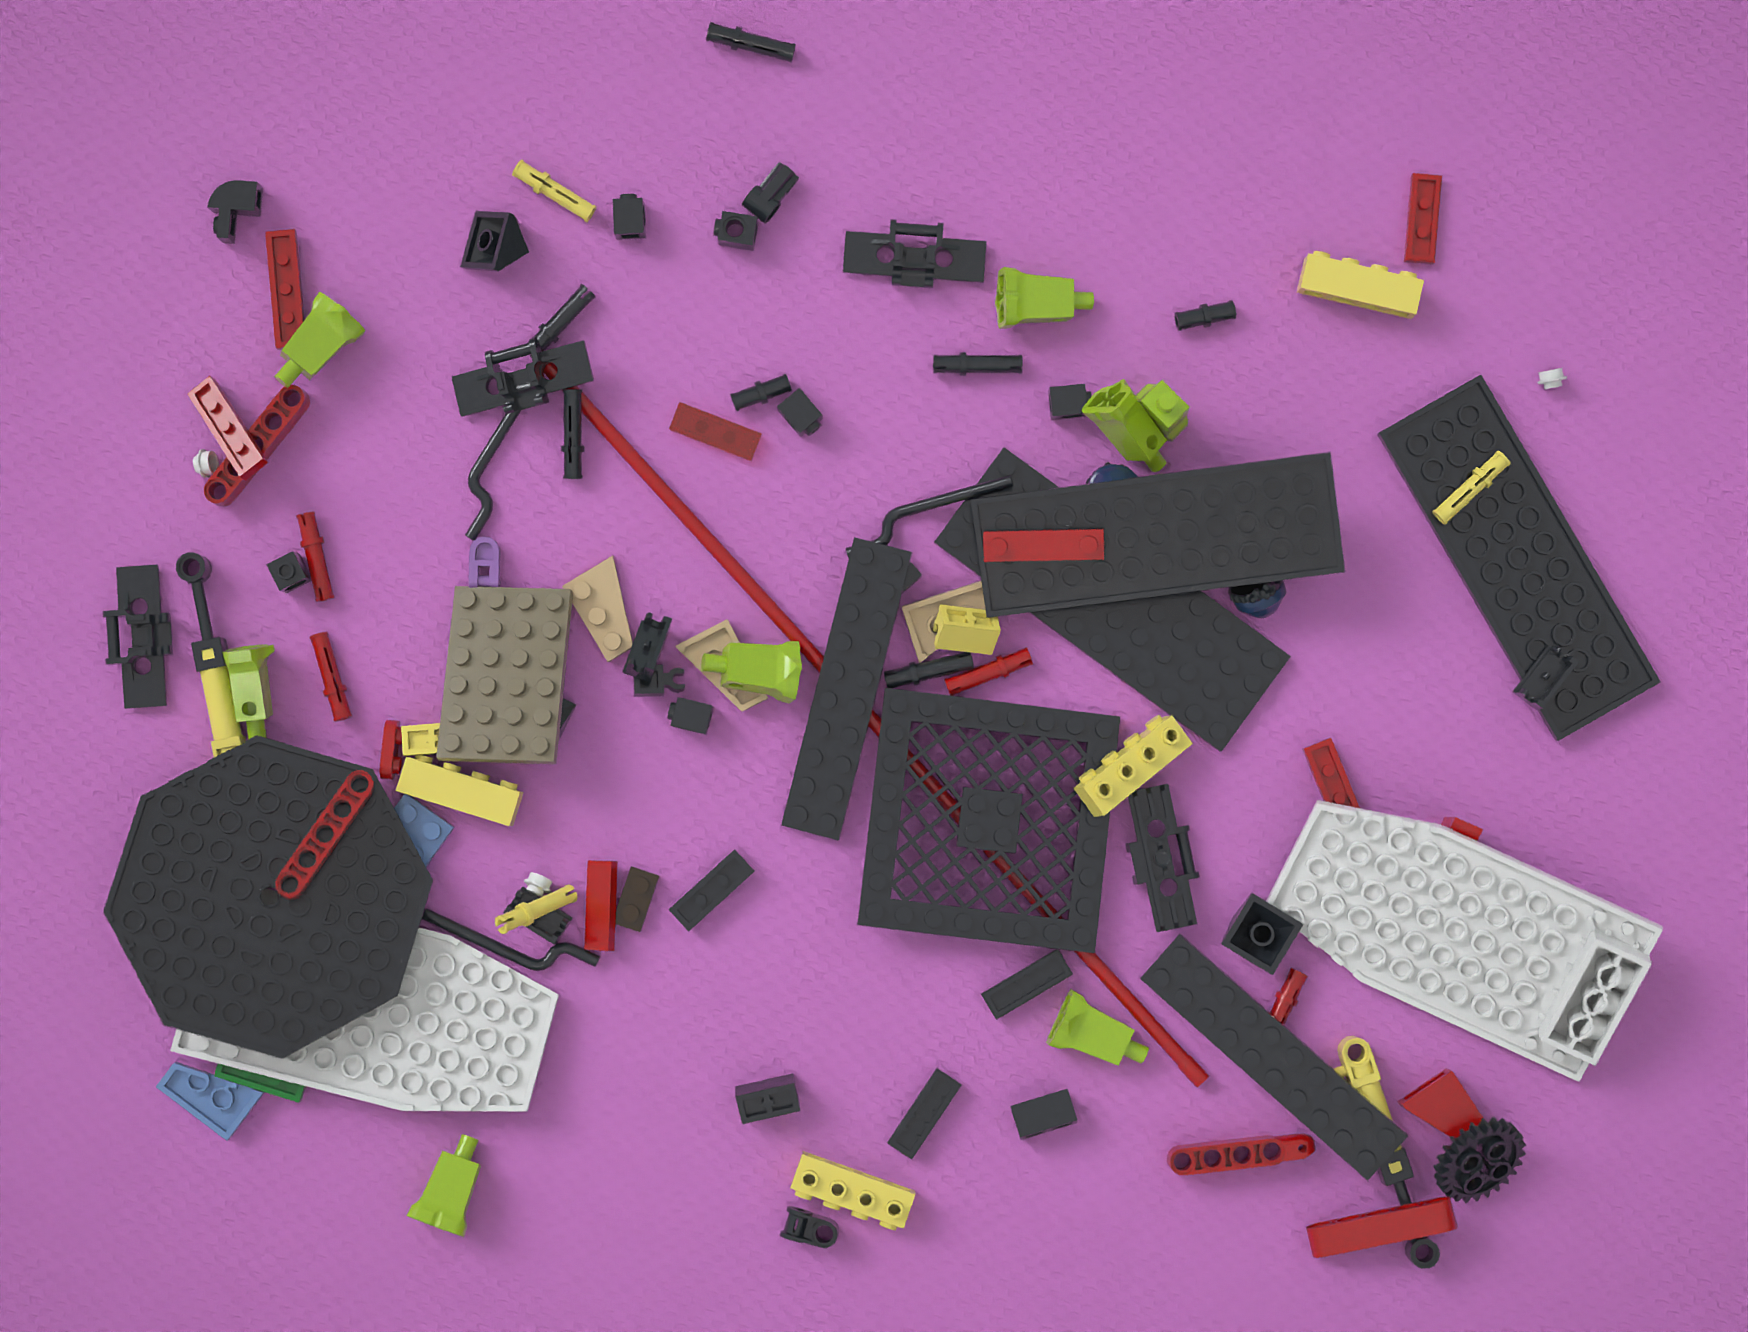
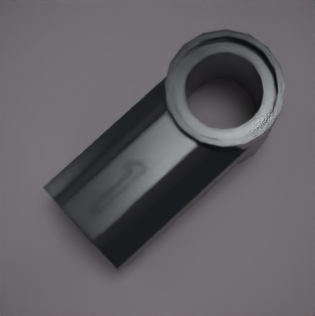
M778 162L760 186L756 185L748 193L742 202V206L766 224L777 212L781 205L780 202L799 180V177L788 166Z

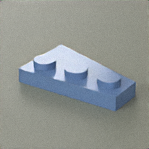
M178 1062L172 1064L156 1086V1088L226 1141L232 1137L265 1093L215 1077L214 1074Z

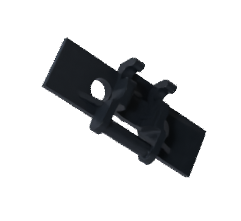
M891 219L890 234L846 231L843 273L892 276V285L924 288H933L934 279L984 282L986 241L943 238L944 223H938V225L896 223V219ZM897 234L937 237L936 245H927V248L904 247V244L896 243L895 236ZM883 247L890 248L894 253L893 259L888 263H882L877 258L878 250ZM942 251L950 253L953 259L952 263L947 267H941L935 261L936 255Z
M537 338L530 339L529 343L493 352V350L486 351L487 367L452 376L461 417L503 406L506 414L549 403L548 393L594 381L584 340L541 351ZM527 355L532 356V363L527 364L525 369L514 372H504L500 369V364H498ZM554 363L558 369L555 378L547 380L544 377L543 370L547 364ZM496 379L499 393L496 395H492L488 388L490 381Z
M159 565L116 567L118 610L103 611V618H106L108 658L105 659L106 665L122 664L124 709L167 706L164 656L173 655L171 616L170 613H161ZM144 599L147 602L148 609L145 614L136 615L133 612L132 606L136 600ZM118 617H125L127 624L131 625L132 648H128L127 657H120ZM145 657L151 662V669L147 674L141 675L136 670V663L139 659Z
M1168 784L1135 790L1128 796L1137 842L1125 844L1127 853L1131 852L1135 871V875L1132 876L1133 884L1146 883L1156 933L1196 925L1197 919L1188 880L1199 878L1200 875L1199 871L1196 872L1187 832L1190 831L1189 825L1177 827ZM1153 820L1161 821L1165 827L1162 835L1157 838L1152 837L1148 832V825ZM1174 834L1177 837L1184 874L1176 876L1167 838L1169 835ZM1168 878L1176 882L1177 885L1176 892L1171 896H1165L1160 891L1161 882Z

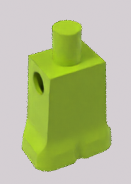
M1003 267L999 270L995 298L999 329L1012 328L1020 323L1067 322L1074 317V309H1093V292H1074V279L1030 275L1022 273L1016 268Z
M319 292L313 300L310 314L281 350L280 356L287 362L274 377L286 388H289L301 373L311 380L344 346L356 342L364 335L366 330L343 306L322 292Z
M1122 379L1111 386L1104 387L1095 392L1082 408V413L1099 427L1126 461H1144L1152 472L1160 471L1166 465V460L1160 454L1159 449L1167 439L1141 405L1126 380Z
M1163 380L1157 384H1146L1136 394L1139 402L1167 441H1173L1188 426L1187 414L1190 407Z
M787 641L779 645L729 643L723 648L722 655L704 653L701 661V670L721 673V687L767 694L778 701L790 704L796 699L802 670L799 641Z
M274 645L241 646L222 652L229 671L236 722L246 721L248 739L256 735L267 738L264 719L273 715L267 660L275 651Z
M1072 989L1067 993L1046 1041L1049 1046L1059 1049H1076L1118 1066L1123 1056L1142 1064L1149 1050V1047L1131 1040L1134 1029L1090 1006L1082 995Z
M462 1134L454 1155L442 1151L421 1198L411 1206L406 1215L407 1217L465 1237L467 1229L466 1212L481 1168L480 1164L471 1161L479 1140Z

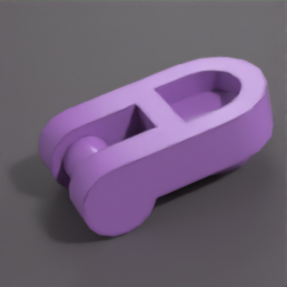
M479 537L470 546L469 588L500 587L501 552L498 543L490 537ZM479 567H490L489 576L480 575Z

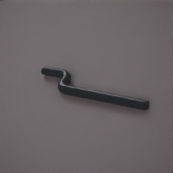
M521 410L504 415L470 470L468 486L471 493L481 502V509L465 536L473 541L478 537L493 510V500L490 494L480 485V476Z
M1008 475L896 507L885 515L882 521L881 535L871 542L888 545L893 536V525L898 519L1013 487L1012 477ZM852 546L846 548L848 558L850 556Z
M427 908L422 916L423 920L534 971L549 968L561 954H568L596 967L600 959L599 955L568 942L555 944L543 958L535 959Z

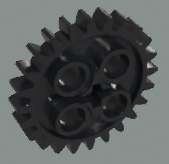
M1492 1117L1488 1123L1482 1118L1479 1126H1475L1471 1122L1469 1130L1459 1129L1460 1136L1458 1138L1450 1137L1451 1145L1442 1146L1445 1154L1436 1157L1440 1163L1434 1165L1433 1168L1437 1173L1433 1176L1437 1180L1436 1184L1447 1197L1453 1198L1456 1202L1462 1199L1465 1203H1468L1472 1197L1477 1202L1482 1194L1488 1198L1492 1189L1499 1192V1185L1501 1183L1508 1184L1509 1180L1507 1177L1517 1174L1514 1167L1523 1164L1519 1158L1526 1155L1522 1149L1526 1146V1143L1522 1140L1524 1137L1511 1122L1507 1123L1504 1118L1497 1121L1495 1117Z

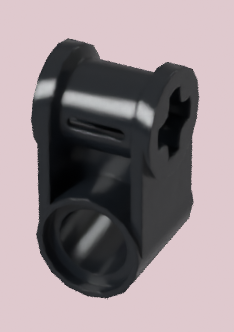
M787 1206L786 1211L789 1214L784 1230L780 1231L782 1238L820 1248L831 1247L836 1242L839 1236V1227L835 1220L799 1207ZM797 1218H798L799 1221H798V1224H797V1228H796V1230H794L795 1223H796V1220H797ZM822 1225L829 1226L833 1231V1237L829 1240L821 1239L817 1234V1228Z

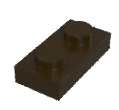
M631 866L616 909L615 924L638 932L642 931L660 875Z

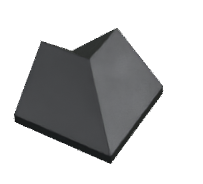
M475 211L460 267L471 270L500 271L529 253L519 228L520 222L515 215L509 212Z
M1251 893L1232 917L1221 944L1273 975L1304 924Z

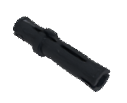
M710 22L706 41L731 46V50L737 51L739 48L786 60L790 63L793 60L796 47L794 43L791 44L742 31V28L738 26L736 29L714 24L713 22Z
M583 284L580 285L576 292L545 325L542 323L538 327L540 330L533 338L538 339L541 351H545L552 342L556 343L559 340L558 335L596 297L590 291L581 299L580 297L588 290Z
M960 352V355H933V374L960 373V376H966V373L1022 374V354L966 355V352Z
M563 389L564 445H561V452H564L563 478L581 479L582 452H585V446L582 445V389Z
M962 652L918 664L911 662L909 666L884 671L887 688L893 689L909 684L916 686L928 679L974 669L971 653Z

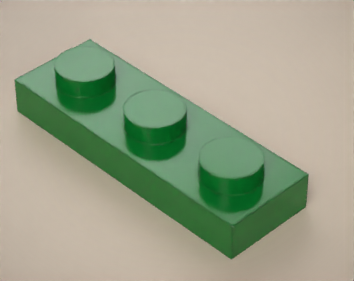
M219 1063L214 1073L215 1077L298 1103L302 1101L306 1088L304 1085Z

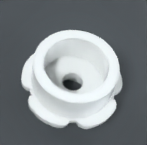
M1562 368L1539 372L1540 381L1537 383L1544 384V389L1562 386L1561 380L1567 379V376L1563 375Z
M205 449L199 450V454L193 458L195 472L199 473L203 478H209L219 467L216 453L214 451H206Z
M533 872L530 873L528 879H524V883L528 885L526 889L528 892L539 897H543L544 893H551L549 888L552 881Z

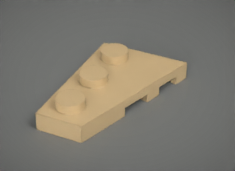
M611 556L562 586L563 589L572 590V603L607 662L629 651L633 645L614 556Z
M982 580L901 606L919 663L937 650L934 645L937 632H933V627L940 604L985 610Z
M728 619L675 646L742 712L769 699L767 694L721 687V673L701 670V661L704 653L722 655L723 648L729 643H740Z

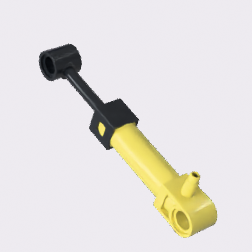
M187 552L178 558L176 572L181 579L187 581L192 587L202 640L192 642L191 646L196 671L201 674L214 741H211L213 756L216 757L227 750L245 743L246 736H242L240 723L236 722L229 671L222 653L228 650L227 641L225 638H214L203 586V582L211 575L212 566L206 557L194 552ZM197 560L200 570L196 575L191 576L188 572V566L192 561Z
M1356 1036L1345 1037L1341 1040L1337 1049L1342 1066L1333 1069L1343 1078L1346 1077V1080L1393 1121L1379 1081L1381 1077L1370 1045L1364 1039ZM1353 1044H1359L1361 1055L1359 1058L1351 1060L1348 1057V1048ZM1400 1145L1377 1171L1384 1185L1389 1186L1393 1184L1400 1205L1412 1203L1404 1180L1413 1178L1414 1174L1406 1150ZM1427 1236L1411 1239L1406 1242L1405 1254L1408 1260L1418 1268L1429 1269L1439 1261V1248ZM1420 1245H1428V1255L1423 1259L1416 1258V1249Z

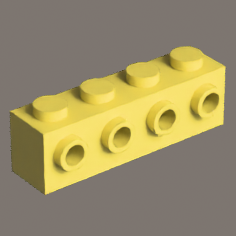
M1313 251V254L1308 253L1304 258L1297 293L1412 319L1417 314L1424 280L1418 279L1415 273L1400 271L1399 274L1388 272V267L1377 264L1366 267L1359 265L1360 262L1352 258H1342V261L1330 258L1331 255L1322 251Z
M1160 715L1155 716L1145 724L1147 729L1140 735L1134 733L1123 742L1125 747L1119 752L1114 750L1102 758L1101 762L1103 765L1096 770L1092 768L1079 777L1080 783L1073 789L1094 817L1105 816L1193 744L1172 715L1164 717Z
M415 755V758L406 757L396 791L506 826L514 825L524 793L517 790L518 784L502 779L500 785L488 781L489 775L472 771L471 776L460 773V766L444 762L443 767L432 764L433 758L425 755Z
M805 1151L802 1152L790 1187L796 1190L795 1195L806 1200H811L812 1197L824 1200L823 1205L834 1210H840V1207L852 1210V1216L863 1220H868L870 1216L880 1220L879 1225L891 1230H896L897 1226L904 1229L916 1195L913 1189Z

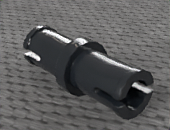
M1232 300L1211 306L1201 304L1197 309L1175 312V325L1178 331L1201 325L1204 328L1210 327L1211 323L1236 319V308Z
M783 374L780 377L763 383L761 381L754 382L755 386L731 393L730 396L735 410L739 411L760 402L762 405L766 404L768 399L791 392L792 389L787 375Z

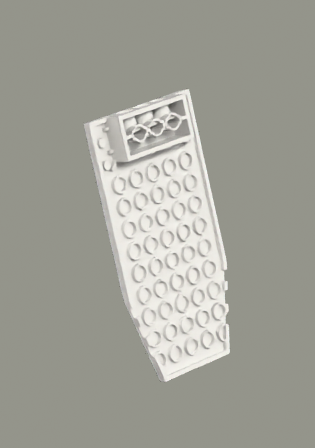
M1320 800L1316 801L1266 902L1303 923L1304 925L1299 932L1305 935L1308 941L1317 948L1319 946L1329 954L1340 966L1343 965L1352 972L1353 976L1362 983L1578 1082L1581 1080L1589 1063L1596 1066L1652 964L1649 955L1663 931L1661 925L1441 824Z
M265 889L261 894L262 902L266 905L274 904L278 900V892ZM419 928L398 997L284 1059L176 1029L170 1051L401 1111H528L559 994L450 935Z

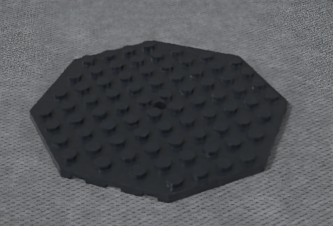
M256 735L245 743L208 760L205 764L181 774L155 790L141 795L103 913L164 1026L284 1059L398 997L433 879L373 769ZM356 770L368 772L374 782V791L303 894L297 899L288 900L278 893V900L274 904L266 905L261 900L262 892L267 888L276 889L278 875L346 778ZM357 778L352 783V789L357 793L364 792L369 786L368 781L364 778ZM339 803L334 809V814L340 818L347 817L351 812V806L347 803ZM328 827L320 829L317 833V839L322 843L331 841L334 836V831ZM311 852L304 853L299 859L300 865L304 868L312 867L316 862V855ZM293 877L286 878L282 883V890L286 893L295 892L299 886L298 880Z

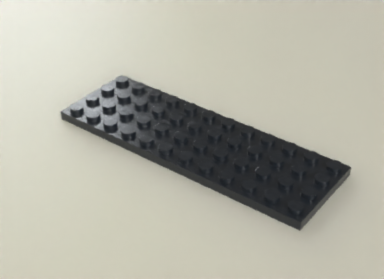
M1482 375L1477 376L1377 434L1520 681L1549 644L1561 647V651L1565 655L1573 656L1579 661L1545 707L1538 709L1555 741L1565 738L1661 682ZM1496 451L1502 452L1511 464L1492 480L1493 484L1489 488L1485 487L1451 518L1446 525L1442 524L1432 511L1438 508L1473 475L1472 471L1476 467L1480 468Z
M1004 447L977 484L1011 475L1014 486L964 500L934 541V544L980 577L971 499L1059 488ZM1202 591L1029 612L1164 712L1172 715L1175 720L1219 752H1222L1291 657Z
M1331 452L971 499L986 618L1345 572ZM1104 529V560L984 562V531Z

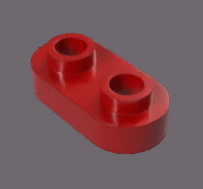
M386 720L379 770L381 779L393 780L395 774H400L402 757H398L399 745H402L400 721Z

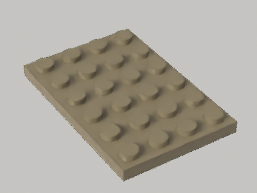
M455 586L436 756L439 761L557 764L573 600L571 589L469 588V586Z

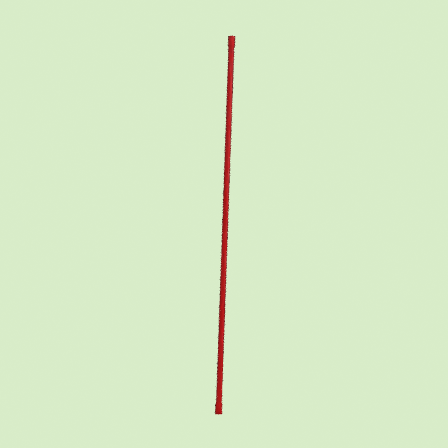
M554 363L547 364L543 370V373L549 380L555 378L558 372L557 366ZM574 386V387H570V388H567V389H580V388H579L578 386ZM582 392V414L790 641H799L800 652L820 673L824 655ZM872 710L868 727L879 738L881 718ZM909 748L907 754V761H909L912 757L915 756L909 750ZM919 759L909 765L919 778L929 772ZM933 775L923 781V784L932 795L943 787ZM947 790L935 798L945 811L957 803ZM960 806L949 814L957 824L959 823ZM982 850L988 858L996 853L995 851ZM1001 856L992 861L1003 874L1010 869ZM1020 871V873L1024 876V878H1025L1027 881H1029V880L1026 878V876ZM1013 872L1006 877L1016 889L1023 885ZM1031 884L1032 888L1039 895V897H1043V895L1036 889V887L1033 884ZM1027 889L1021 892L1031 905L1036 902ZM1047 900L1044 901L1053 914L1058 912ZM1040 905L1035 908L1042 917H1048ZM1074 951L1174 1060L1178 1068L1196 1088L1207 1080L1209 1074L1192 1056L1185 1052L1096 953Z

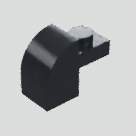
M228 181L216 188L210 196L207 207L213 213H218V216L214 217L213 232L217 234V238L222 243L235 244L237 215L261 217L263 187L258 182Z

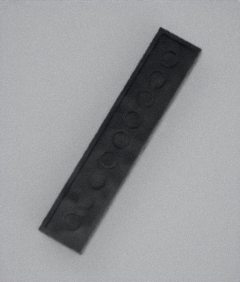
M854 537L781 826L840 840L913 552Z
M1179 934L1140 978L1367 1181L1408 1137L1406 1132L1183 935Z

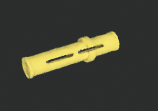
M522 159L517 163L512 172V176L534 188L533 192L538 195L540 193L544 194L586 222L591 219L597 208L571 190L550 178L551 175L547 172L541 173Z
M1496 451L1480 468L1476 467L1472 471L1473 475L1438 508L1432 511L1434 516L1442 524L1446 525L1479 492L1493 484L1492 480L1511 464L1509 459L1502 452Z
M568 884L529 903L522 902L516 905L514 910L496 916V927L505 923L503 927L497 930L501 934H506L521 925L529 926L535 919L576 902L577 892L566 896L568 892L575 888Z

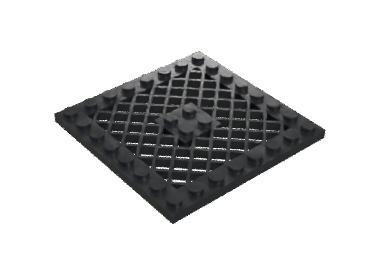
M885 688L857 925L1095 953L1110 812L1105 816L1094 817L1081 798L1078 811L1070 801L1077 794L1074 790L1066 796L1057 783L1069 774L1078 785L1080 783L1079 777L1073 771L1076 767L1084 762L1083 774L1092 768L1096 770L1103 765L1101 762L1102 758L1114 750L1117 752L1120 716ZM911 722L921 723L910 732ZM930 724L949 726L950 728L939 736ZM926 727L935 740L923 749L913 735ZM960 728L981 731L971 739H968ZM952 731H955L964 744L952 753L942 739ZM990 732L1010 735L998 743ZM984 734L994 747L981 756L972 742ZM1019 735L1039 738L1027 746ZM1011 738H1014L1023 751L1011 760L1001 746ZM1049 739L1064 740L1068 742L1061 748L1056 750V748L1049 741ZM910 741L919 753L907 761ZM1041 741L1052 753L1042 763L1031 752V749ZM1077 742L1086 743V751ZM938 743L948 757L938 765H935L926 752ZM1070 745L1082 757L1071 767L1060 755ZM966 747L977 758V761L967 769L956 758V755ZM997 750L1007 764L997 772H994L985 759ZM1026 754L1036 768L1024 776L1014 763ZM922 756L931 767V770L919 778L909 765ZM1054 758L1066 770L1055 779L1044 768ZM952 760L961 773L949 782L939 768ZM981 763L990 777L978 786L968 772ZM1010 767L1020 780L1008 789L998 776ZM905 771H907L915 783L903 791ZM1040 771L1049 784L1037 793L1027 779ZM935 772L945 786L932 795L923 784V781ZM964 776L973 788L963 787L962 797H960L952 785ZM994 780L1003 792L982 788ZM1022 783L1033 796L1023 805H1021L1023 794L1011 793ZM919 786L928 799L916 808L906 794ZM1053 787L1062 801L1050 809L1040 796ZM948 789L957 800V803L945 811L935 798ZM903 799L912 812L900 821ZM1036 800L1046 813L1034 822L1024 809ZM932 802L941 816L929 825L919 811ZM1066 804L1075 817L1063 826L1054 812ZM960 806L959 823L957 827V825L949 817V814ZM1021 814L1030 826L1018 835ZM915 815L925 829L912 838L902 824ZM1047 817H1050L1059 830L1047 839L1037 825ZM945 819L954 832L942 841L932 828ZM1078 821L1075 841L1067 829ZM1033 829L1043 843L1033 851H1030L1021 838ZM900 830L908 842L896 851L898 832ZM926 832H929L938 845L925 854L916 843V840ZM1062 833L1072 846L1060 855L1050 842ZM957 836L956 847L967 849L955 858L945 844ZM1018 844L1026 856L1014 865L1005 853L1016 854ZM912 845L922 858L911 867H908L899 854ZM1046 846L1056 859L1043 868L1034 855ZM941 848L951 862L938 871L929 857ZM976 849L995 851L996 853L984 861ZM1075 850L1072 871L1064 861V858ZM969 852L980 863V866L970 874L958 862ZM998 856H1001L1010 869L998 878L988 864ZM896 858L905 871L893 880ZM1030 859L1039 870V873L1027 881L1017 868ZM925 861L934 875L922 884L912 871ZM1060 863L1069 876L1057 885L1047 872ZM955 865L964 878L951 887L942 874ZM984 868L994 882L981 891L972 880V877ZM1013 872L1023 885L1010 894L1001 881ZM906 875H909L918 888L905 897L896 886V883ZM1043 876L1053 889L1040 898L1031 884ZM938 878L948 891L935 901L925 887ZM1071 880L1070 898L1068 899L1060 888ZM968 882L977 895L964 904L955 891ZM997 885L1007 898L994 908L985 894ZM892 889L901 900L891 899ZM1027 889L1036 902L1024 911L1014 898ZM922 891L930 903L909 900ZM1056 892L1065 903V906L1053 914L1044 901ZM951 895L960 907L939 905V903ZM981 898L989 910L968 907ZM1010 902L1019 914L998 911ZM1040 905L1048 917L1028 914ZM1068 910L1067 920L1057 919Z

